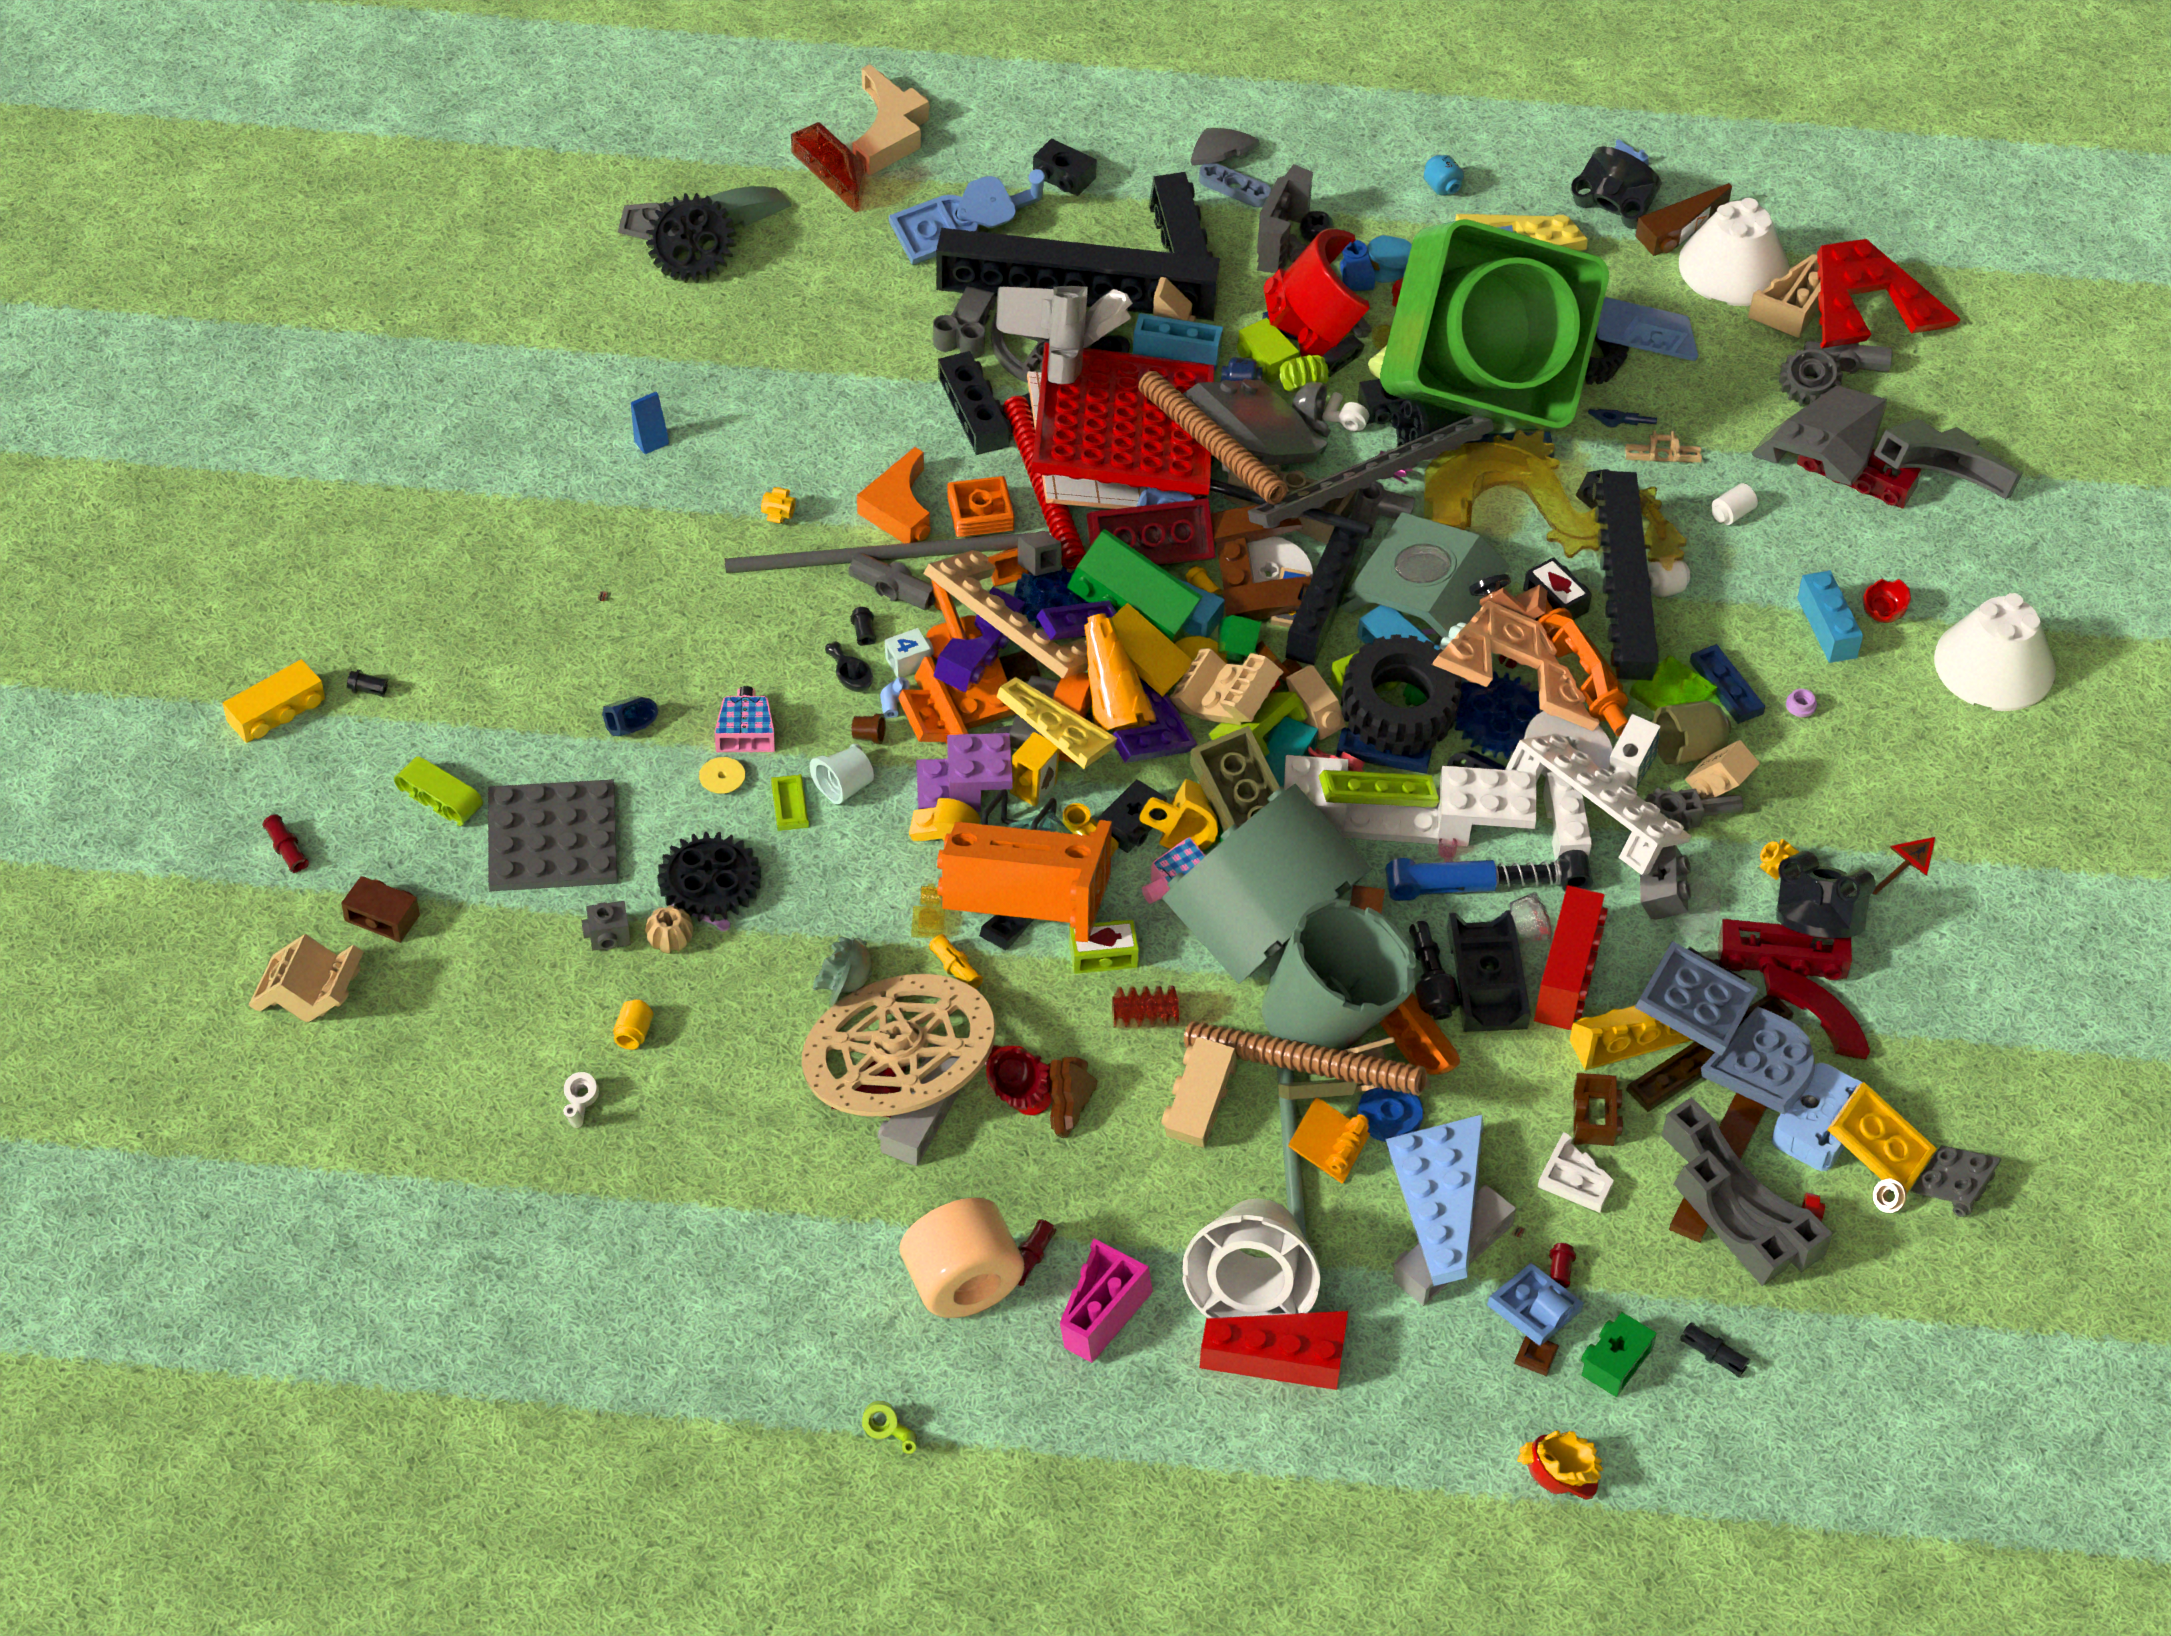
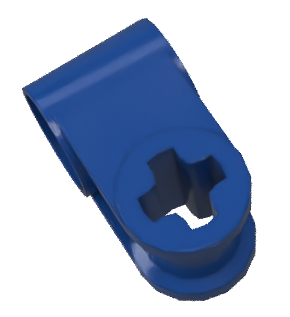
M1356 240L1354 243L1350 242L1342 251L1344 257L1340 262L1342 281L1352 291L1374 290L1375 272L1370 262L1367 246L1359 240Z

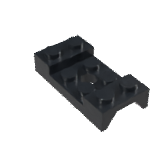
M1506 910L1492 922L1466 923L1457 913H1449L1447 933L1457 973L1460 992L1459 1008L1463 1032L1528 1029L1531 1013L1513 910ZM1491 963L1497 969L1488 971L1483 969L1481 965Z

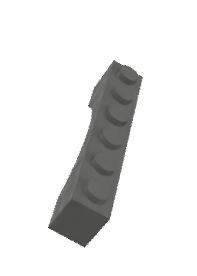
M1692 1097L1667 1113L1661 1136L1688 1162H1691L1709 1149L1731 1174L1733 1193L1745 1213L1760 1225L1766 1227L1776 1226L1796 1248L1798 1253L1791 1263L1801 1273L1826 1255L1833 1233L1811 1211L1783 1200L1764 1186L1733 1152L1722 1135L1715 1119Z

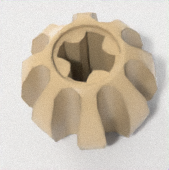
M669 905L666 908L659 907L653 911L652 916L647 919L645 928L650 945L654 949L660 948L661 952L670 954L671 950L679 952L684 949L687 943L691 941L694 929L690 916L685 910H678L673 905Z

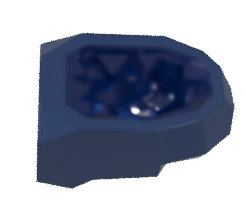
M635 696L603 706L602 716L606 729L612 736H623L648 727L656 719L659 710L657 704L652 699Z

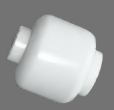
M1669 556L1656 559L1648 564L1650 590L1655 596L1667 597L1676 595L1686 589L1690 581V570L1687 564L1678 557Z

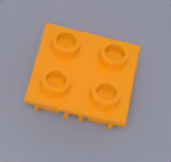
M1314 1098L1290 1140L1288 1147L1343 1184L1370 1135L1367 1132L1369 1121L1367 1117L1360 1114L1349 1119L1320 1098Z

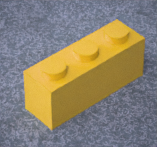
M300 659L224 701L223 708L226 721L248 743L255 738L264 737L269 730L280 724L289 723L296 715L303 711L316 708L321 701L325 700L321 679Z

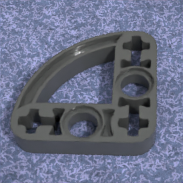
M996 312L991 326L993 353L1007 372L1019 380L1028 383V371L1034 372L1039 364L1040 371L1035 372H1042L1043 356L1041 353L1044 352L1045 342L1049 343V339L1020 335L1038 342L1024 363L1021 362L1009 351L1003 339V332L997 329Z

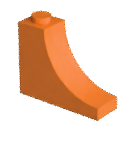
M914 447L857 494V514L903 543L924 541L930 533V512L917 502L911 491L915 480L924 471V452Z

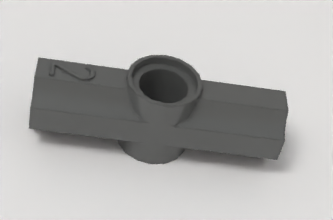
M1805 341L1804 350L1808 349V347L1820 350L1821 342ZM1853 343L1822 348L1823 352L1833 355L1835 363H1840L1839 372L1855 374L1859 369L1890 370L1892 347L1866 346Z
M857 553L853 557L848 569L849 576L874 587L879 596L885 595L891 598L890 601H895L898 598L924 611L929 610L935 603L933 586L912 576L910 570L902 563L892 562L888 565L864 553Z

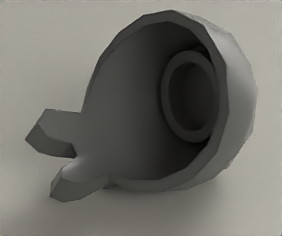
M1313 381L1306 383L1296 393L1292 401V407L1315 432L1323 437H1328L1331 430L1328 428L1327 423L1322 422L1327 386L1325 383Z

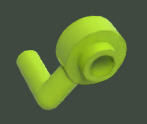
M875 1401L870 1403L865 1408L862 1416L864 1431L870 1437L876 1439H883L893 1435L902 1441L903 1452L912 1454L916 1450V1433L897 1422V1412L888 1402ZM881 1412L886 1415L887 1419L882 1423H878L874 1420L873 1416Z

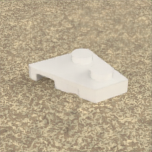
M1563 1132L1539 1179L1538 1188L1600 1213L1612 1189L1614 1180L1603 1169L1598 1168L1594 1160L1586 1152L1582 1154L1571 1143L1572 1138Z

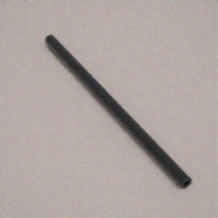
M1210 478V491L1259 505L1267 503L1265 499L1253 490ZM1316 508L1304 511L1301 516L1370 536L1373 529L1372 524Z

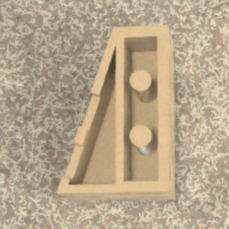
M1812 254L1789 269V273L1786 276L1771 281V285L1763 291L1757 290L1754 292L1748 318L1800 338L1819 310L1818 294L1821 291V282L1818 280L1819 264L1817 262V255Z
M1196 1037L1194 1046L1188 1045L1183 1059V1064L1186 1065L1183 1076L1178 1075L1175 1080L1172 1094L1176 1096L1172 1107L1167 1105L1161 1124L1165 1125L1167 1137L1205 1148L1218 1116L1217 1111L1221 1099H1225L1228 1092L1226 1085L1230 1074L1235 1075L1238 1066L1235 1048Z

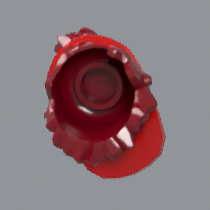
M993 1045L992 1051L985 1062L986 1078L996 1097L999 1096L1010 1107L1015 1108L1024 1115L1030 1116L1042 1113L1052 1103L1049 1096L1050 1066L1041 1061L1040 1055H1034L1023 1047L1012 1045L1003 1047Z

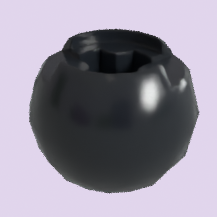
M1311 211L1302 218L1299 228L1301 236L1308 243H1311L1321 231L1334 229L1335 227L1333 219L1326 212Z

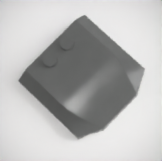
M1244 379L1242 381L1223 380L1222 382L1197 383L1183 394L1263 464L1279 465L1313 462L1319 453L1323 454L1328 445V442L1315 432L1293 407L1262 380Z

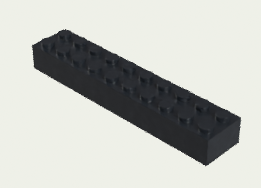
M941 228L936 249V290L964 293L967 286L994 292L997 297L999 287L1053 289V287L1081 286L1088 287L1086 307H1091L1100 298L1115 289L1126 293L1133 303L1126 309L1127 311L1153 314L1154 295L1160 277H1164L1192 303V315L1196 316V319L1214 321L1218 298L1220 258Z

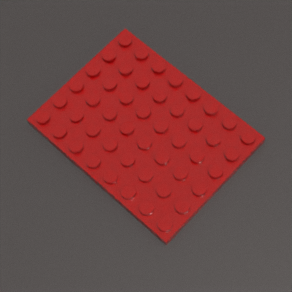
M1045 342L1031 472L1044 476H1066L1075 480H1097L1105 484L1120 483L1131 487L1157 488L1160 491H1181L1190 495L1209 494L1211 453L1157 407L1155 403L1141 393L1138 386L1144 374L1156 371L1184 394L1197 383L1214 382V365L1083 348L1082 372L1074 383L1057 384L1048 381L1049 343Z

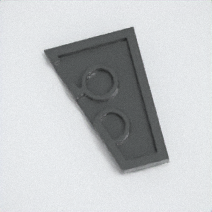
M655 202L624 205L618 233L644 240L653 239L646 233V230L654 229L649 220L659 219L655 211L664 212L666 210L664 204ZM666 202L670 206L674 205V202ZM705 216L697 217L693 225L702 224ZM682 217V223L690 238L689 243L694 248V251L698 253L699 250L693 240V233L688 227L686 217ZM679 227L670 229L668 236L676 235Z

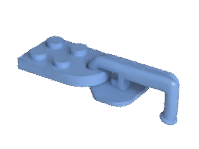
M1040 169L1031 171L1029 174V181L1032 183L1031 189L1012 196L1008 195L1004 185L998 178L985 176L968 183L963 197L944 195L889 215V223L911 264L914 265L936 256L941 228L977 231L978 224L995 228L1010 222L1015 216V210L1041 200L1045 174Z

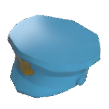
M1386 235L1376 237L1369 242L1367 250L1371 265L1374 268L1375 281L1389 283L1404 277L1412 246L1410 242L1406 239Z

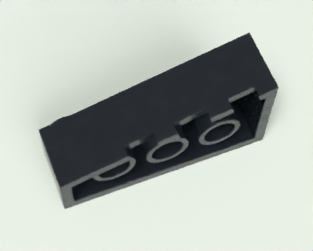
M1186 172L1153 176L1148 207L1150 212L1155 213L1154 223L1156 229H1161L1163 248H1169L1170 250H1167L1169 253L1213 257L1212 252L1207 251V232L1205 228H1201L1200 207L1194 204V185L1192 182H1188Z

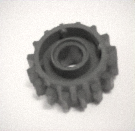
M1811 347L1802 351L1798 349L1794 356L1788 355L1786 363H1782L1779 383H1783L1781 391L1782 393L1787 392L1789 395L1788 400L1797 401L1799 406L1803 404L1809 405L1835 386H1841L1843 372H1839L1840 363H1835L1833 355H1828L1823 352V349L1816 350ZM1806 376H1812L1816 379H1809Z

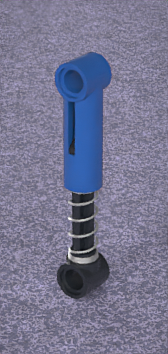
M1581 850L1566 851L1557 860L1550 862V864L1542 861L1540 865H1533L1529 861L1526 865H1519L1514 862L1512 866H1505L1502 863H1499L1497 866L1494 860L1416 864L1409 858H1398L1390 861L1385 867L1389 896L1394 901L1413 900L1419 895L1490 892L1495 891L1499 884H1508V887H1510V884L1522 883L1524 887L1525 883H1536L1538 886L1539 882H1551V885L1558 884L1565 892L1567 885L1586 890L1590 889L1593 885L1588 855Z

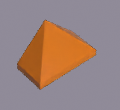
M1018 548L1005 550L988 557V561L996 566L991 576L994 586L1035 576L1018 565Z

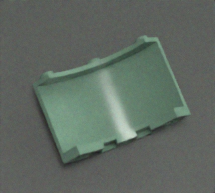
M1296 783L1287 790L1282 786L1269 796L1268 800L1270 802L1239 828L1236 824L1229 827L1220 836L1224 841L1186 875L1182 872L1177 874L1167 884L1170 890L1162 897L1238 984L1251 976L1281 948L1277 943L1278 941L1284 944L1291 938L1299 919L1306 910L1319 902L1339 899L1372 870Z

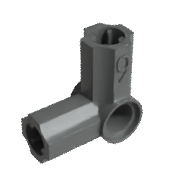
M1374 481L1370 487L1358 489L1351 519L1372 524L1373 529L1370 536L1365 535V539H1371L1378 515L1397 520L1401 512L1412 514L1416 498L1387 491L1380 482Z

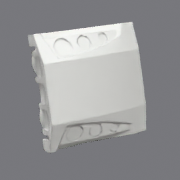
M1113 289L1091 306L1085 317L1083 348L1089 347L1132 318L1126 309L1133 303L1126 293Z

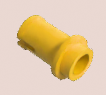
M1195 566L1187 572L1185 578L1193 586L1209 593L1215 594L1216 592L1218 595L1222 594V590L1207 576L1205 568Z

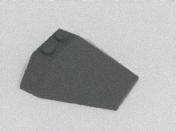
M1837 385L1767 433L1752 451V456L1777 464L1784 454L1789 451L1823 461L1827 479L1852 486L1867 467L1887 406V399Z

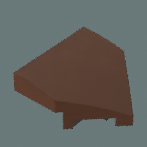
M1263 641L1256 645L1255 652L1258 655L1267 657L1283 671V674L1279 677L1287 682L1286 677L1303 669L1295 660L1286 659L1281 663Z

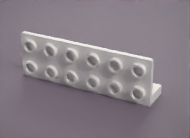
M1559 734L1520 740L1505 769L1536 772L1537 782L1544 766H1546L1632 832L1619 858L1641 875L1650 873L1663 847L1687 843L1691 839V835L1683 830L1684 827L1679 822L1665 817L1660 813L1659 807L1650 802H1645L1637 796L1635 789L1621 784L1614 778L1612 772L1598 767L1591 761V757L1588 754L1574 749L1568 744L1569 741Z

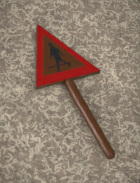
M1935 837L1890 846L1905 861L1880 882L1872 894H1878L1909 865L1927 876Z

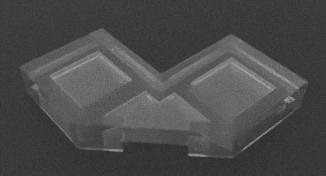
M1701 870L1687 877L1692 894L1691 898L1688 899V903L1692 908L1687 913H1683L1673 920V926L1693 946L1717 932L1719 926L1721 889Z

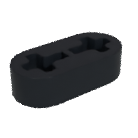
M1350 335L1328 350L1322 356L1325 358V363L1328 366V377H1331L1358 358L1364 350V343L1354 335Z

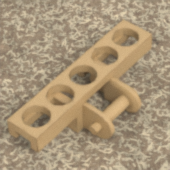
M1653 430L1652 435H1649V445L1626 444L1625 446L1626 460L1700 463L1702 460V455L1700 454L1701 447L1679 446V439H1677V436H1674V431H1671L1670 435L1657 434L1656 430ZM1657 441H1670V449L1656 448ZM1632 450H1635V451H1638L1639 453H1629V452L1632 451ZM1658 452H1666L1669 456L1661 458L1658 456ZM1692 452V453H1695L1696 455H1686V454Z

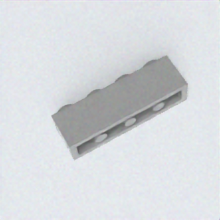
M933 1044V1045H932V1047H940V1046H941V1045H936V1044ZM936 1056L922 1057L920 1068ZM960 1056L948 1058L924 1077L920 1083H928L943 1074ZM962 1088L930 1106L904 1114L892 1115L889 1121L884 1120L878 1132V1139L881 1140V1153L918 1166Z
M1486 1184L1476 1192L1475 1208H1473V1230L1470 1236L1469 1265L1510 1229L1514 1223L1516 1208ZM1419 1241L1409 1253L1404 1251L1394 1262L1393 1282L1422 1306L1449 1284L1433 1285Z

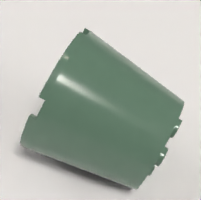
M1326 900L1306 910L1291 935L1263 997L1262 1015L1265 1025L1273 1038L1289 1039L1292 1042L1308 1043L1311 1046L1318 1045L1320 1048L1324 1046L1330 1050L1334 1048L1338 1049L1339 1052L1351 1047L1400 1006L1415 986L1416 981H1414L1413 969L1416 967L1413 952L1402 933L1377 911L1369 907L1363 910L1351 906L1348 900Z

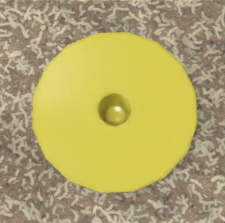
M717 757L709 760L702 766L699 771V780L708 791L726 794L735 791L743 784L745 770L742 764L735 759Z

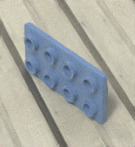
M1608 297L1604 298L1596 330L1598 339L1692 361L1698 358L1688 316Z

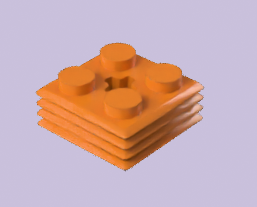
M1004 476L956 481L947 484V497L957 537L1014 530V512Z

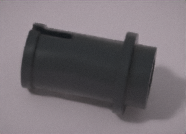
M867 607L855 608L850 616V621L855 626L857 644L860 646L871 645L876 642L872 624L874 614Z
M358 669L357 671L350 672L347 688L352 689L353 693L360 691L383 698L388 688V678L364 674L362 670Z

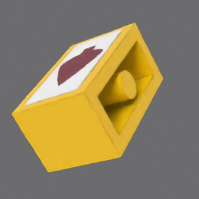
M1033 732L1013 754V782L1010 793L1036 807L1057 783L1060 749L1046 737Z

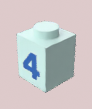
M918 628L885 639V658L897 678L916 673L924 657H931L934 654L929 638H924Z

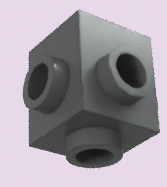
M625 901L603 902L586 906L587 919H583L581 922L584 939L590 938L592 951L610 950L615 947L631 945Z

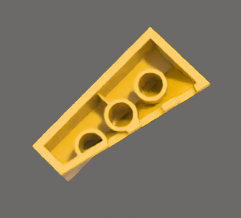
M1635 1006L1624 1009H1613L1606 1014L1592 1018H1581L1573 1023L1569 1041L1586 1071L1689 1042L1692 1039L1636 1009Z

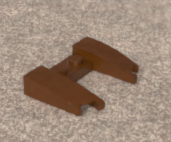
M1260 505L1234 508L1210 514L1213 539L1217 545L1224 587L1222 593L1223 599H1225L1224 605L1227 617L1235 615L1257 621L1298 610L1302 602L1298 600L1302 587L1308 588L1312 579L1311 576L1255 583L1248 543L1303 529L1302 523L1298 518L1294 520L1290 518L1280 522L1279 526L1274 528H1263L1262 525L1250 522L1248 510Z

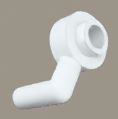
M1334 392L1323 413V420L1327 422H1340L1350 431L1363 430L1369 420L1368 410L1361 404L1349 402L1344 404L1341 411H1337L1343 396L1340 393Z
M585 1072L572 1074L564 1084V1094L571 1103L565 1106L564 1114L574 1128H579L583 1125L585 1108L592 1105L599 1095V1087L595 1079ZM587 1088L588 1093L585 1096H577L580 1089Z

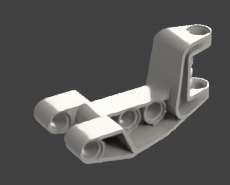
M1060 286L1053 287V289L999 287L997 296V329L1009 334L1049 339L1048 381L1057 384L1074 383L1082 372L1088 287Z

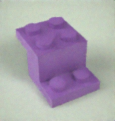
M1010 733L947 735V759L916 760L918 810L936 807L938 798H949L964 802L976 812H981V790L1012 789Z

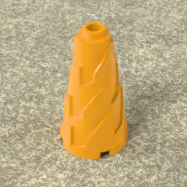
M1105 613L1088 617V623L1084 627L1087 640L1088 677L1094 724L1106 732L1114 729L1115 733L1119 730L1150 725L1149 721L1155 723V713L1121 638L1119 639L1112 618H1106Z

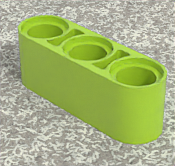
M416 756L394 777V783L401 792L407 791L410 793L409 797L424 806L430 805L434 808V812L451 821L453 819L458 822L457 826H462L483 806V800L475 789L420 756Z

